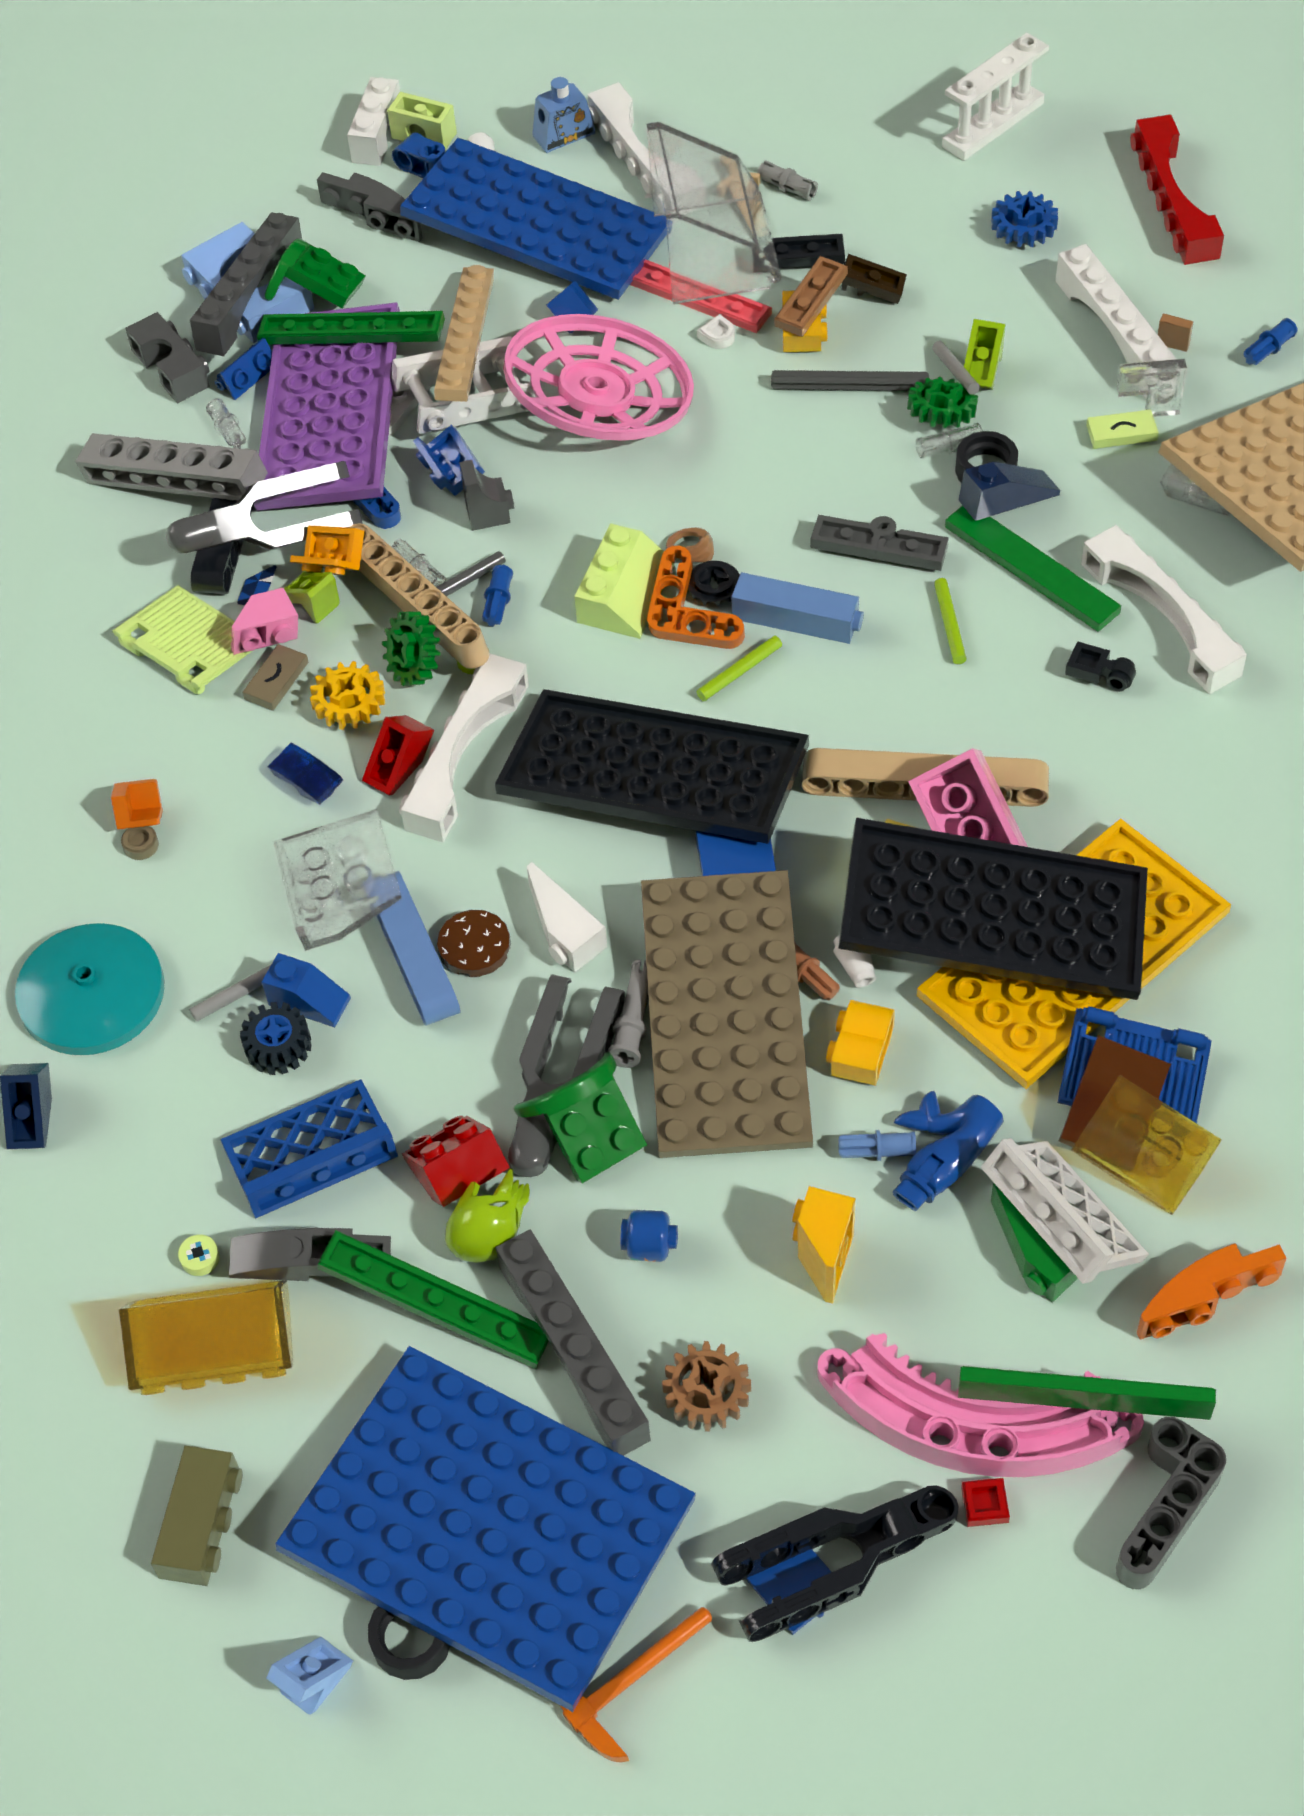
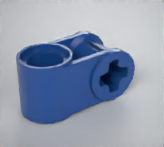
M412 133L392 151V158L401 170L424 178L446 150L442 143L423 137L419 133Z

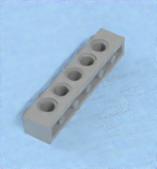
M92 433L75 461L88 484L237 501L250 485L263 481L268 474L256 450L143 439L139 437L133 438L111 434Z

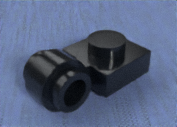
M1077 641L1066 664L1065 675L1096 684L1099 683L1102 676H1105L1107 686L1114 691L1121 692L1131 686L1136 675L1135 664L1128 658L1119 657L1116 660H1109L1110 650Z

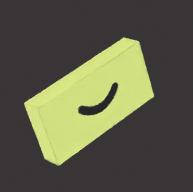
M1151 409L1087 418L1086 426L1093 449L1158 440L1159 432Z

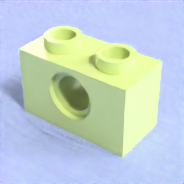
M400 92L387 110L391 137L393 139L404 141L412 133H419L423 137L442 143L446 150L457 134L454 108L451 104Z

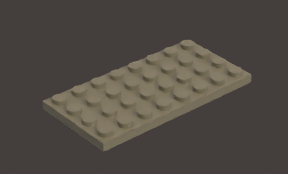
M788 870L641 880L659 1158L813 1148Z

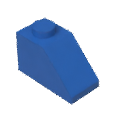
M281 953L276 955L262 980L269 1006L270 1002H277L278 1008H281L283 1002L288 1003L291 1010L294 1007L298 1008L300 1014L304 1015L305 1018L334 1028L351 999L348 992L313 964Z

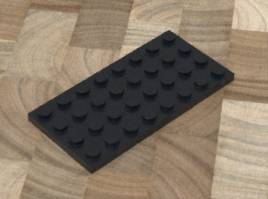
M543 689L495 782L496 794L769 844L809 747V735Z
M856 818L838 949L1138 1000L1142 981L1148 868Z

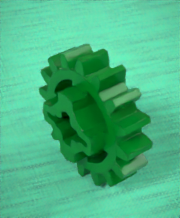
M942 377L933 380L925 378V384L917 381L915 382V387H910L907 409L911 410V417L919 416L918 422H930V427L941 424L944 429L952 425L958 428L961 422L969 424L970 419L975 418L978 395L969 394L961 383H955L954 378L949 379V381H944Z
M420 611L398 612L397 618H390L389 620L392 628L384 629L387 641H382V646L387 648V653L382 657L389 663L386 670L387 672H394L393 680L401 681L402 686L424 685L425 680L433 678L431 669H438L435 656L441 655V652L436 649V644L439 643L440 638L435 637L433 634L436 626L428 625L429 616L421 615Z

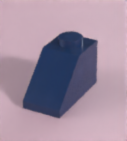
M49 1063L11 1064L0 1075L6 1149L45 1148L52 1103Z

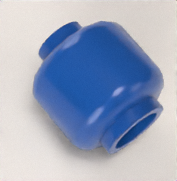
M633 1210L628 1219H622L620 1247L621 1250H627V1255L631 1260L662 1262L667 1259L669 1249H677L678 1225H670L668 1213L653 1210Z

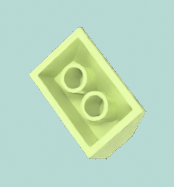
M610 523L574 596L577 623L640 639L648 623L647 615L664 551L642 531Z

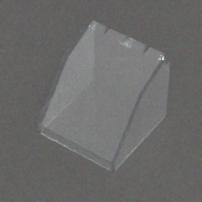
M661 122L646 124L654 217L666 216L672 303L678 304L771 289V282L777 283L782 277L776 259L777 256L767 214L765 213L763 197L757 183L739 156Z

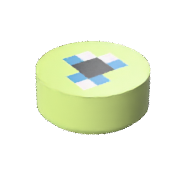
M200 1234L187 1238L181 1244L178 1258L182 1268L188 1274L203 1276L216 1268L220 1254L215 1241L209 1236Z

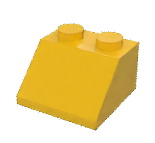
M809 1186L805 1200L798 1199L795 1205L792 1222L796 1224L792 1240L798 1242V1258L824 1301L833 1304L854 1237L856 1198Z

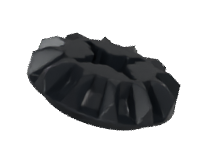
M706 561L692 569L688 590H690L693 600L700 599L704 606L708 602H715L719 606L721 601H732L731 597L740 574L735 567L726 562ZM711 577H714V581L718 584L717 589L712 588L710 585Z

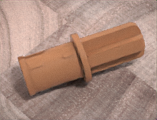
M795 943L798 982H805L822 999L828 1001L833 999L839 992V984L819 967L820 961L817 958H811Z

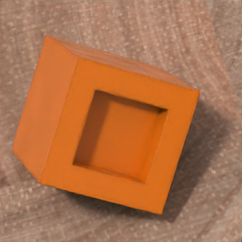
M156 779L114 784L111 800L117 829L160 824L163 808Z

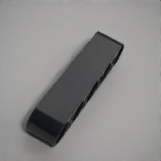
M212 498L209 511L235 505L237 500ZM252 504L251 509H250V517H251V513H252L254 504ZM244 540L198 550L191 570L192 591L228 594Z

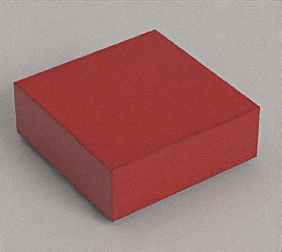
M1003 1478L965 1481L961 1483L967 1527L1009 1523L1010 1515Z

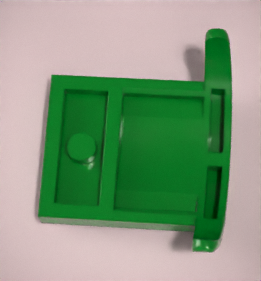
M298 238L288 246L280 258L265 291V299L272 300L275 297L283 279L286 277L343 309L362 286L366 275L359 272L355 266L343 263L332 257L325 249L316 248Z
M610 1052L604 1053L599 1062L571 1081L541 1096L518 1103L513 1108L519 1117H532L544 1114L576 1180L580 1183L588 1181L647 1146L613 1077L617 1064Z

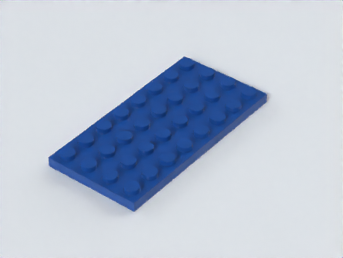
M457 138L400 206L401 216L568 281H576L578 285L617 300L620 299L631 284L635 274L637 275L643 268L644 261L651 257L672 228L671 218L461 138Z

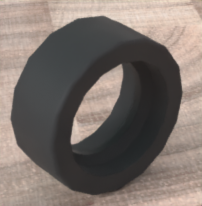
M980 431L972 433L965 437L957 447L955 473L961 483L964 470L975 467L968 460L977 455H994L1001 458L1006 464L1017 466L1018 449L1015 443L1006 435L998 432Z
M378 1606L373 1611L368 1624V1642L378 1665L389 1675L403 1680L421 1679L435 1672L446 1660L451 1646L435 1637L430 1648L415 1658L402 1659L394 1656L385 1644V1631L388 1624L397 1616Z

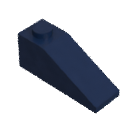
M989 462L964 470L958 501L973 519L977 521L1059 496L1061 490L1043 470Z

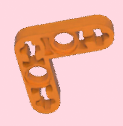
M680 545L667 548L661 557L647 615L651 634L659 639L725 649L738 647L745 638L744 624L738 616L684 607L692 573L691 554L688 549ZM676 558H681L682 563L678 564L677 576L672 575V563H675ZM667 586H675L680 590L678 595L673 598L663 597L661 591ZM663 608L668 609L669 622H665L664 626H658V622L663 617ZM700 620L706 626L701 632L692 633L687 630V625L691 621ZM712 623H715L716 629L714 628V635H711ZM728 627H734L735 631L730 636H724V631H727Z

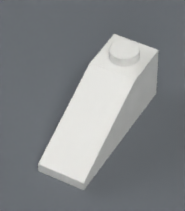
M531 862L527 865L529 886L549 945V953L558 964L567 965L575 973L607 948L605 926Z

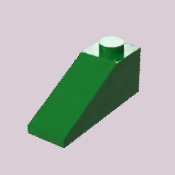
M993 1183L991 1204L1021 1275L1027 1286L1035 1294L1044 1295L1053 1303L1078 1278L996 1184Z

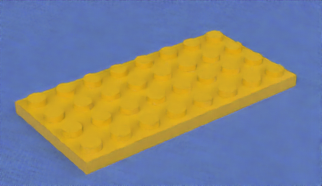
M1121 818L1077 854V856L1148 868L1141 989L1230 913L1231 904ZM947 967L940 968L917 988L916 994L920 1000L1025 1089L1030 1087L1067 1054L1077 1008L1083 1009L1090 1006L1115 1013L1130 1000ZM1088 1022L1085 1035L1091 1034L1100 1025Z

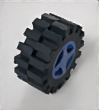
M270 1002L271 1009L266 1010L264 1004L258 1006L259 1014L256 1015L251 1011L248 1014L250 1022L243 1021L241 1025L243 1031H240L241 1043L252 1067L256 1065L257 1070L262 1073L267 1067L269 1075H275L276 1068H280L281 1073L285 1074L288 1073L287 1066L291 1065L294 1070L300 1066L298 1058L305 1062L308 1057L307 1051H311V1036L304 1015L300 1014L298 1008L294 1007L291 1010L290 1005L284 1002L282 1007L278 1008L277 1002Z

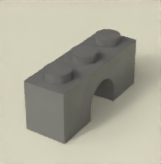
M156 312L125 328L131 351L146 368L156 364L163 388L177 404L210 387L207 373L210 370L207 362L201 355L196 356L186 338L181 339L170 320L166 322Z

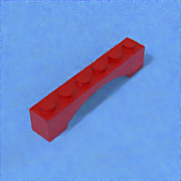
M1172 115L1137 119L1135 133H1131L1130 137L1131 148L1133 151H1137L1140 169L1145 171L1147 175L1149 191H1153L1156 196L1157 210L1163 213L1165 229L1167 232H1171L1175 252L1180 254L1184 265L1220 259L1224 234L1216 216H1209L1192 204L1182 193L1172 175L1169 161L1170 158H1176L1180 136Z

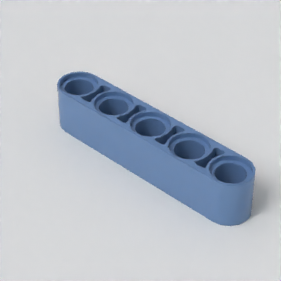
M396 871L364 883L371 906L424 1025L427 1026L461 1013L453 987L400 872Z

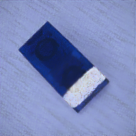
M292 742L267 766L274 776L293 785L300 795L319 805L329 798L343 781V778L333 769Z

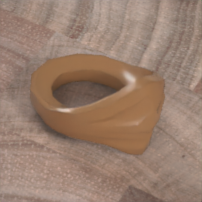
M697 527L685 528L668 538L666 549L674 546L675 542L683 537H699L700 541L697 544L685 547L691 554L692 562L711 561L713 558V539L705 529Z

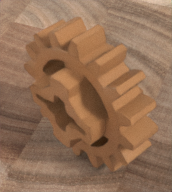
M704 1341L701 1351H697L690 1344L688 1345V1355L686 1357L677 1352L674 1354L676 1367L672 1365H666L665 1375L668 1379L662 1381L663 1393L668 1394L665 1396L666 1407H675L674 1418L677 1421L687 1416L688 1428L693 1429L697 1422H703L705 1432H710L711 1423L716 1421L724 1429L726 1428L727 1416L738 1420L740 1418L738 1406L748 1407L749 1395L746 1394L751 1392V1379L746 1378L749 1376L747 1364L738 1365L739 1353L737 1352L726 1356L725 1345L722 1343L716 1351L710 1350L708 1341ZM690 1370L691 1373L689 1378L682 1380L685 1374ZM700 1377H702L705 1384L707 1383L709 1388H713V1395L711 1394L710 1389H707L704 1384H701ZM734 1387L731 1396L723 1402L725 1394L730 1393L731 1388Z

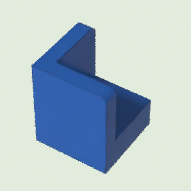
M576 281L572 282L546 304L555 316L567 314L594 315L598 311V308Z

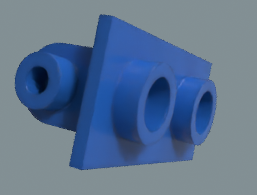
M262 338L225 370L217 374L215 385L221 391L224 389L229 390L233 400L239 398L270 371L272 350L266 339Z

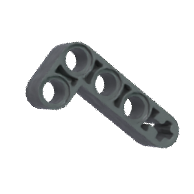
M1164 1417L1154 1424L1147 1446L1150 1459L1157 1466L1170 1473L1171 1476L1123 1544L1116 1565V1574L1119 1581L1131 1589H1143L1154 1580L1218 1486L1226 1465V1454L1219 1444L1175 1417ZM1163 1437L1171 1438L1178 1446H1164L1159 1439ZM1206 1461L1213 1466L1214 1470H1201L1196 1466L1195 1462ZM1177 1492L1187 1494L1193 1502L1188 1504L1178 1502L1173 1494ZM1162 1525L1169 1530L1170 1535L1158 1536L1150 1527ZM1144 1549L1147 1552L1145 1563H1141L1138 1567L1132 1566L1130 1563H1136Z

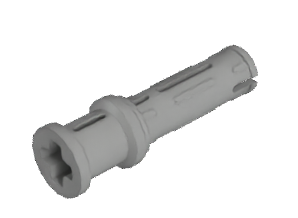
M635 960L632 963L622 1015L613 1025L615 1038L613 1045L608 1048V1052L612 1054L619 1067L631 1068L637 1066L640 1062L641 1054L638 1051L640 1040L645 1038L647 1030L643 1022L648 999L646 960L644 961L643 971L640 970L641 960Z

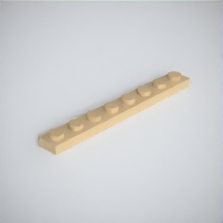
M481 265L463 267L434 388L435 400L468 401L494 281V268H485Z

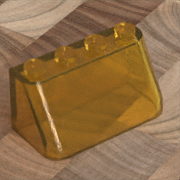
M287 1280L141 1299L129 1302L119 1309L129 1390L140 1389L141 1395L162 1393L166 1391L165 1385L180 1383L182 1390L201 1388L206 1386L205 1380L221 1378L222 1384L239 1383L246 1381L245 1374L260 1372L263 1379L285 1376L286 1369L293 1367L290 1299Z

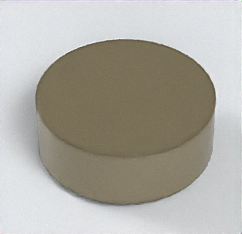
M150 826L128 828L121 837V844L125 854L134 860H144L151 857L159 846L156 832Z

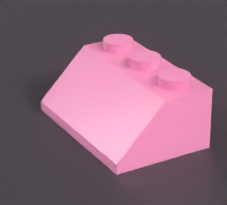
M972 748L908 781L932 831L1028 847L981 750Z

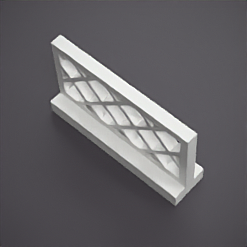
M1012 1138L1002 1139L981 1166L982 1170L1083 1284L1092 1282L1099 1272L1141 1263L1149 1255L1048 1141L1017 1145Z

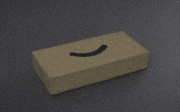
M277 644L244 689V699L274 711L309 663L307 655Z

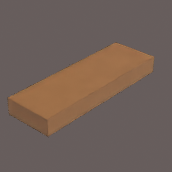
M820 256L775 317V327L803 337L847 276L848 266Z

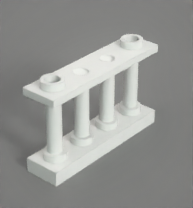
M1025 33L947 88L945 95L960 104L959 122L956 129L942 138V148L965 161L1044 104L1045 94L1030 86L1032 62L1049 51V45L1029 33ZM1020 71L1019 84L1011 89L1012 76ZM1000 86L999 98L991 103L992 91ZM979 101V112L971 117L972 105Z
M511 336L480 342L472 378L479 393L469 395L467 402H433L424 387L436 384L443 350L393 359L391 380L395 392L411 389L420 404L418 405L417 431L419 434L445 429L451 424L459 426L529 411L517 400L509 387L492 390L483 375L500 371L505 380L503 366L506 348L512 339ZM512 370L517 384L529 397H536L532 390L531 382L522 384L514 370Z

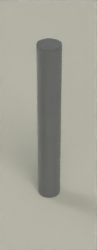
M498 551L436 588L447 597L492 571L496 565L504 564L506 562L505 557Z

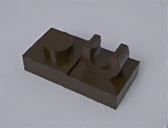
M848 254L844 264L848 266V274L842 281V290L845 291L847 286L858 289V296H861L865 291L881 299L896 304L899 303L907 274Z

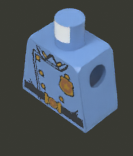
M564 77L554 78L551 81V90L538 95L535 99L533 137L546 153L596 134L585 96L574 83H568V80Z

